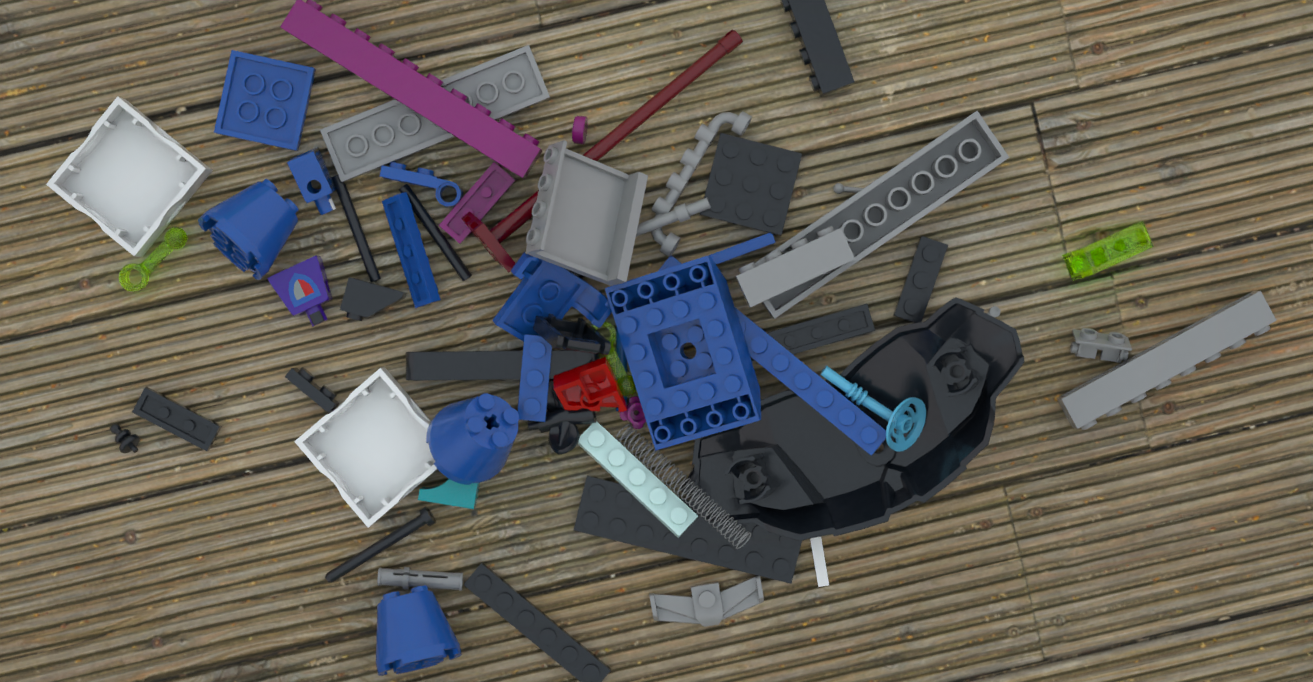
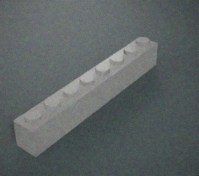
M1252 291L1056 399L1072 428L1078 429L1081 427L1082 430H1086L1097 424L1096 419L1106 414L1109 417L1121 411L1122 404L1128 401L1136 403L1147 396L1146 391L1154 387L1156 390L1168 386L1172 383L1170 378L1179 373L1181 377L1190 374L1196 370L1195 365L1203 360L1209 363L1221 356L1220 351L1229 347L1232 350L1246 343L1244 338L1254 333L1255 336H1259L1271 329L1269 325L1277 320L1262 292Z

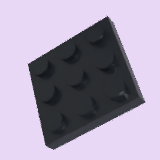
M720 133L704 198H708L711 208L700 212V215L781 236L802 153Z

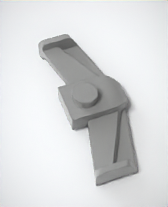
M756 575L723 591H720L718 582L691 586L692 596L649 593L654 621L701 624L704 627L718 625L722 620L764 602L760 575Z

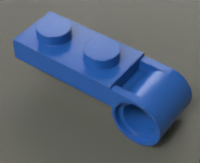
M390 162L389 167L381 166L380 177L436 189V199L445 207L454 208L463 198V190L459 185L433 176V170L418 168L417 172L407 171V165ZM447 187H454L457 191V197L452 202H445L443 200L442 193Z

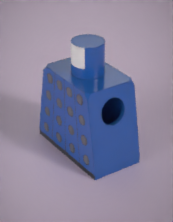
M317 147L290 159L287 164L305 202L314 201L320 215L336 209L330 196L335 191V186L319 148ZM311 180L319 181L321 189H314L311 185Z

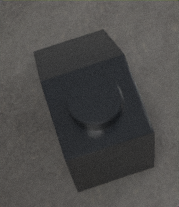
M349 277L340 310L347 312V318L362 321L363 317L371 318L405 299L407 293Z

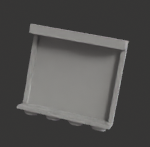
M565 140L549 145L544 154L545 164L543 174L538 181L539 192L537 201L532 209L533 220L531 229L526 236L527 247L525 253L609 286L627 282L648 175L641 172L628 175L566 149L567 141Z

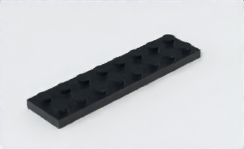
M587 475L574 531L792 584L802 541L770 533L755 523L741 524L742 526L738 532L742 528H745V531L734 541V545L738 543L747 531L751 532V537L746 542L750 536L749 534L738 545L737 548L739 549H736V546L732 545L733 542H729V538H727L734 528L726 534L727 539H725V535H721V531H717V528L708 526L705 523V517H701L697 510L693 511L698 515V518L678 538L620 483ZM682 500L691 510H693V507H690L689 503H686L685 500ZM726 527L724 530H722V534H724V533L726 532V530L728 529V527ZM737 533L730 537V541L735 538Z

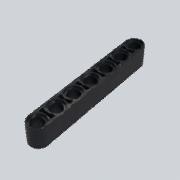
M552 350L550 379H553L554 375L600 359V353ZM523 351L406 352V380L521 379Z

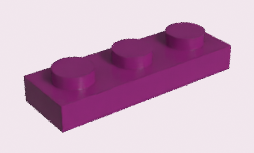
M493 162L439 226L459 244H462L472 231L461 218L470 211L482 221L516 180Z

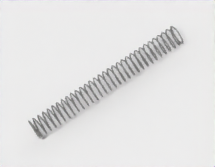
M630 424L625 425L618 432L616 440L624 444V447L628 448V451H631L632 454H635L639 461H643L647 468L651 470L652 467L657 465L655 470H651V472L658 475V478L662 479V481L667 475H669V478L676 469L679 470V468H675L665 475L668 471L667 468L671 464V461L666 462L667 457L662 460L660 459L653 465L657 458L655 457L652 461L650 459L656 453L655 449L645 459L647 454L653 449L651 448L652 443L647 446L645 445L638 451L644 443V437H641L643 440L634 448L641 439V434H636L637 430H633V426ZM629 425V430H625L621 438L617 439L619 433ZM636 431L632 438L626 442L627 438ZM637 435H639L637 440L634 442L635 444L633 445L632 450H629L630 443ZM649 445H651L650 448H649L643 455H641V454L643 453V451H644ZM664 459H666L665 462L657 469L658 465ZM667 463H669V465L666 467L667 470L663 474V477L660 478L659 475L661 474V470ZM678 470L670 479L667 478L666 481H663L666 482L667 486L670 485V489H674V492L681 496L682 500L689 503L693 510H697L701 517H705V520L706 516L712 513L706 521H709V524H713V528H717V531H721V535H725V539L729 538L728 541L733 542L732 545L736 546V549H739L737 548L738 545L749 534L750 536L746 542L750 539L751 532L747 531L738 543L734 545V541L744 533L745 528L738 532L742 525L736 526L737 520L730 525L734 517L728 519L729 513L714 527V523L718 521L716 520L718 516L724 512L723 516L726 510L720 512L722 506L715 510L718 503L713 504L714 499L708 502L710 496L705 497L706 492L701 494L702 489L697 490L698 485H696L697 488L690 495L692 496L690 501H686L690 497L688 495L696 486L693 487L694 482H691L692 486L685 492L690 485L691 479H686L687 475L682 476L683 471L679 472L681 475L674 482L673 480L679 474L677 473ZM685 476L683 481L679 485H677V483ZM687 480H689L688 483H687L682 489H680V488L682 487V485H683ZM677 481L674 488H671V485ZM684 489L682 495H679V492ZM689 491L686 498H682V496ZM698 491H700V493L693 499V497L695 496V494H696ZM706 498H708L707 501L702 506H700L703 503V501ZM696 499L694 505L691 506L690 503ZM700 501H702L699 504L698 508L694 509V506L697 505ZM714 505H716L715 508H714L710 513H708V512L710 511V509H711ZM704 506L702 512L699 513L698 509ZM710 507V509L707 511L706 515H705V516H702V513L705 512V511ZM718 514V516L715 518L714 522H713V523H710V520L713 519V518ZM726 521L722 529L718 530V527ZM726 527H728V529L726 530V532H725L724 534H722V530H724ZM734 528L730 536L726 538V534ZM737 533L735 538L730 541V537Z

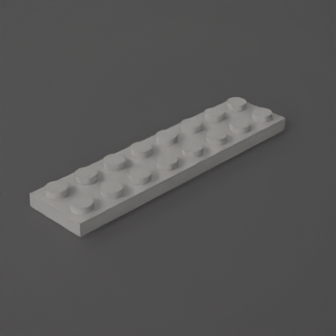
M529 45L441 80L443 81L442 88L449 92L453 88L467 96L465 102L473 107L477 103L491 111L489 117L495 121L550 99ZM395 99L320 130L341 182H346L378 169L382 165H388L390 162L398 161L455 137Z

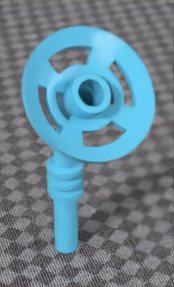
M824 367L820 375L844 391L847 398L851 396V401L854 402L856 400L857 405L862 404L888 421L886 441L892 450L901 452L915 443L923 430L926 420V407L921 399L916 397L907 398L893 412L868 396V391H862L863 388L861 386L857 388V383L852 384L830 367ZM910 404H913L915 406V413L914 410L911 407H909ZM912 428L910 433L904 437V433H907ZM891 436L896 438V442L892 441Z

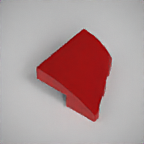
M606 357L553 376L554 391L565 410L584 408L590 411H600V407L618 408V412L627 411L623 394Z

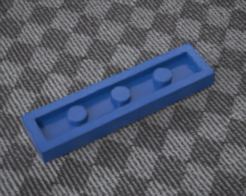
M407 192L383 200L382 204L415 308L441 300Z

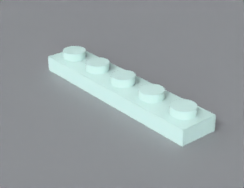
M598 422L592 423L580 436L578 445L675 536L679 538L698 518V515Z

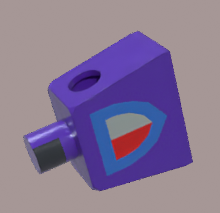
M315 255L267 278L293 316H299L306 312L312 327L328 320L321 305L333 299L321 256Z

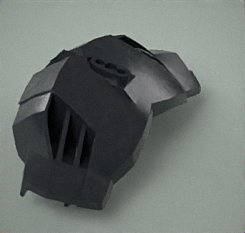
M955 297L938 309L925 322L900 326L889 332L858 356L840 374L850 383H857V388L861 386L863 388L862 391H868V396L893 412L902 401L910 397L919 398L924 402L926 420L923 430L915 443L901 452L892 450L885 439L882 443L884 446L883 451H876L871 456L790 389L762 399L760 421L695 439L692 465H694L693 487L698 485L697 490L702 489L701 494L706 492L705 497L710 496L708 502L714 499L713 504L718 503L716 508V505L711 509L709 507L703 514L706 515L709 509L708 513L714 508L716 510L722 506L720 512L726 510L723 516L724 512L719 516L717 514L710 520V523H713L717 516L716 520L721 516L723 518L729 513L728 519L734 517L730 525L736 520L738 521L736 525L755 523L770 533L803 541L831 534L838 536L889 521L891 514L906 508L916 501L925 503L967 469L966 465L989 445L995 420L996 398L1024 364V356L1017 330L984 313V309ZM825 380L828 384H830L833 388H835L839 393H841L844 397H846V396H845L846 393H845L844 391H842L841 389H839L837 386H835V385H834L833 383H831L830 381ZM851 396L847 398L883 429H887L888 421L862 404L857 405L856 400L854 402L851 401ZM910 404L909 407H911L915 413V406L913 404ZM912 428L907 433H904V437L910 433ZM891 436L892 441L896 442V438ZM698 491V492L695 494V496L693 497V499L700 493V491ZM706 498L700 506H702L708 498ZM712 513L706 516L707 520L710 518ZM720 520L714 523V526H717ZM709 521L705 522L708 526H713V524H709Z

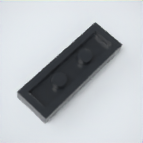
M920 236L893 316L913 323L922 322L948 247L947 244Z
M148 387L144 388L132 413L205 451L210 450L222 427L216 422Z

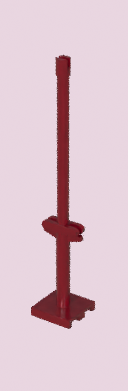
M733 29L717 41L715 46L584 153L583 156L595 161L601 159L717 61L743 43L740 35ZM539 190L491 230L470 211L461 218L493 259L504 267L508 273L511 272L515 262L500 243L533 217L532 209L537 201Z

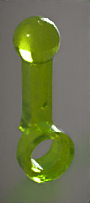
M170 228L165 234V240L142 263L127 264L121 269L119 282L125 290L135 292L144 289L153 270L174 249H181L186 245L188 238L182 228ZM133 269L138 270L142 276V280L138 285L132 284L129 280V273Z
M605 321L601 327H606L610 331L609 341L611 343L610 352L605 356L617 378L622 395L624 397L632 396L637 390L632 375L627 374L614 347L617 336L616 329L611 323ZM592 325V327H593L595 330L598 329L597 326Z

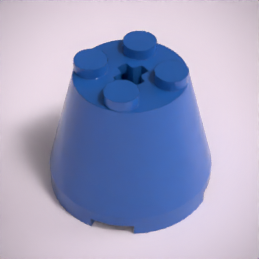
M265 179L263 182H256L207 210L198 219L201 229L205 232L209 229L212 233L210 236L214 241L215 247L241 271L251 270L254 272L253 277L256 280H260L269 272L298 223L296 213L299 211L298 207L290 199L286 198L284 200L277 194L278 189L268 179Z
M488 393L454 402L444 407L430 422L426 435V443H429L436 468L450 480L464 485L480 483L493 478L506 464L515 441L519 421L517 410L512 408L502 398Z
M427 585L412 588L411 593L401 596L399 591L383 595V599L377 604L376 667L379 676L387 675V671L393 669L394 673L401 674L428 668L443 662V658L449 656V660H452L462 655L460 644L433 591H428Z

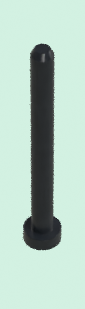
M425 506L420 510L419 516L329 571L325 576L327 582L332 583L422 526L426 524L429 527L434 525L436 520L429 508Z

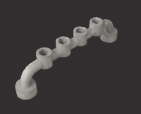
M744 111L739 115L732 112H723L715 116L708 126L702 124L694 137L699 141L694 150L688 148L680 160V163L685 166L679 175L673 172L666 184V187L670 189L665 199L659 196L651 211L656 213L654 218L673 210L676 201L685 190L689 179L701 163L705 152L714 141L720 127L725 123H730L733 125L731 131L742 136L752 120L751 115ZM662 227L651 231L654 240L661 245L660 252L670 257L677 248L681 238L672 232L666 236L662 231Z

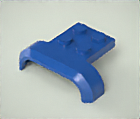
M524 252L511 269L513 275L522 281L494 317L493 322L524 342L525 334L540 336L533 329L536 316L548 317L549 314H553L557 319H562L572 306L581 312L593 325L600 328L612 313L608 298L591 284L565 268Z

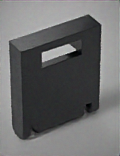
M549 314L548 317L536 316L533 329L553 348L560 349L562 347L566 350L595 354L599 352L602 355H608L610 352V341L586 323L583 318H578V321L557 319L553 314Z

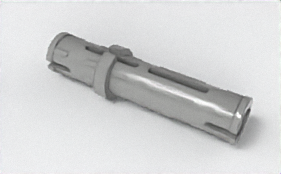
M379 567L377 584L378 586H400L404 590H409V587L427 585L428 588L462 591L463 573L410 570V567H404V570Z

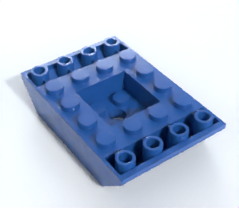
M710 255L605 288L655 451L761 420L760 386L727 281ZM686 343H691L695 346L696 355L694 358H689L684 354L683 348Z

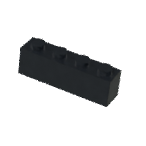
M780 0L784 12L789 11L793 22L789 23L794 39H800L803 47L799 49L804 66L808 64L810 66L812 75L809 76V81L813 91H819L820 96H824L853 85L855 81L825 0Z

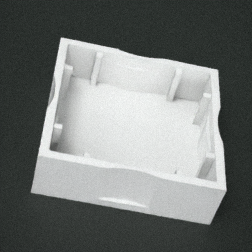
M117 96L92 127L84 143L69 155L46 185L74 208L90 216L107 235L133 256L143 257L213 170L126 99Z
M385 367L378 369L350 393L342 404L331 413L322 417L294 441L316 468L335 484L342 498L368 528L437 470L434 465L435 460L430 452L429 443H426L427 430L431 420Z

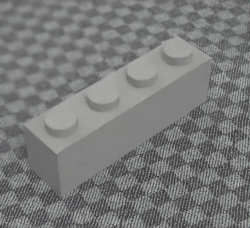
M833 226L817 232L818 239L808 243L807 238L791 244L793 250L783 255L781 250L765 256L767 262L757 267L752 262L739 268L741 274L735 276L749 308L855 260L842 229L834 230Z

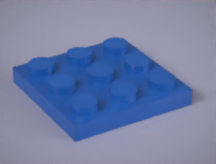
M231 50L214 133L299 151L316 69Z

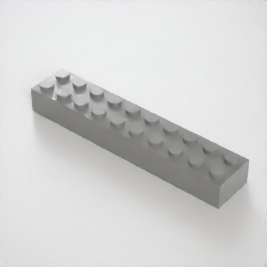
M976 111L770 252L769 254L781 250L783 255L793 250L791 244L807 238L809 243L819 238L817 232L833 226L834 230L842 229L855 257L853 261L762 302L770 316L775 319L1010 158L979 112ZM765 256L755 263L756 267L767 262Z

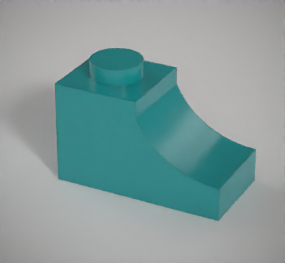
M448 479L445 483L438 486L421 487L418 500L474 509L477 503L480 483L464 485Z

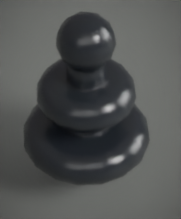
M112 424L110 431L116 434L115 442L120 444V452L129 453L133 451L136 453L140 437L136 434L131 435V431L128 429L121 430L119 424Z

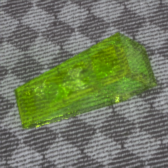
M1141 221L1083 245L1062 256L1072 280L1075 281L1098 273L1154 246L1144 222Z

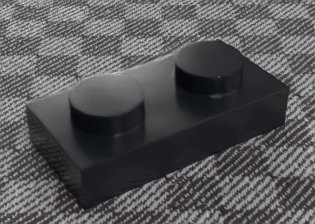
M302 367L300 370L298 368H291L286 374V379L326 412L330 413L338 406L339 402L334 399L337 395L327 386L323 385L321 388L313 382L315 377Z

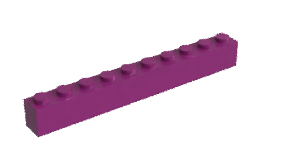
M296 0L280 26L284 31L525 180L542 153V150L537 147L540 143L538 140L526 133L523 137L513 132L516 127L502 118L499 122L489 117L491 111L477 103L473 107L466 103L467 96L453 88L451 92L441 87L443 81L430 73L427 77L417 72L419 67L404 58L403 62H400L393 57L395 52L382 43L378 47L368 42L371 37L356 28L354 32L344 27L347 23L345 20L333 13L330 17L320 12L323 7L313 0H307L306 2Z

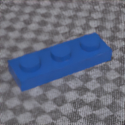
M524 335L518 414L519 420L546 422L552 346L538 335Z

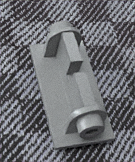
M1090 328L1072 330L1075 342L1071 343L1070 353H1075L1076 357L1095 359L1097 350H1102L1101 360L1121 363L1122 360L1127 361L1128 351H1132L1129 338L1121 333L1110 332L1109 334H1103Z

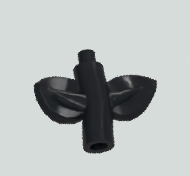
M550 379L546 422L527 421L529 431L538 429L541 433L549 431V445L559 455L571 451L578 444L580 435L576 425L596 423L597 418L596 411L584 408L565 410L554 391L553 379Z

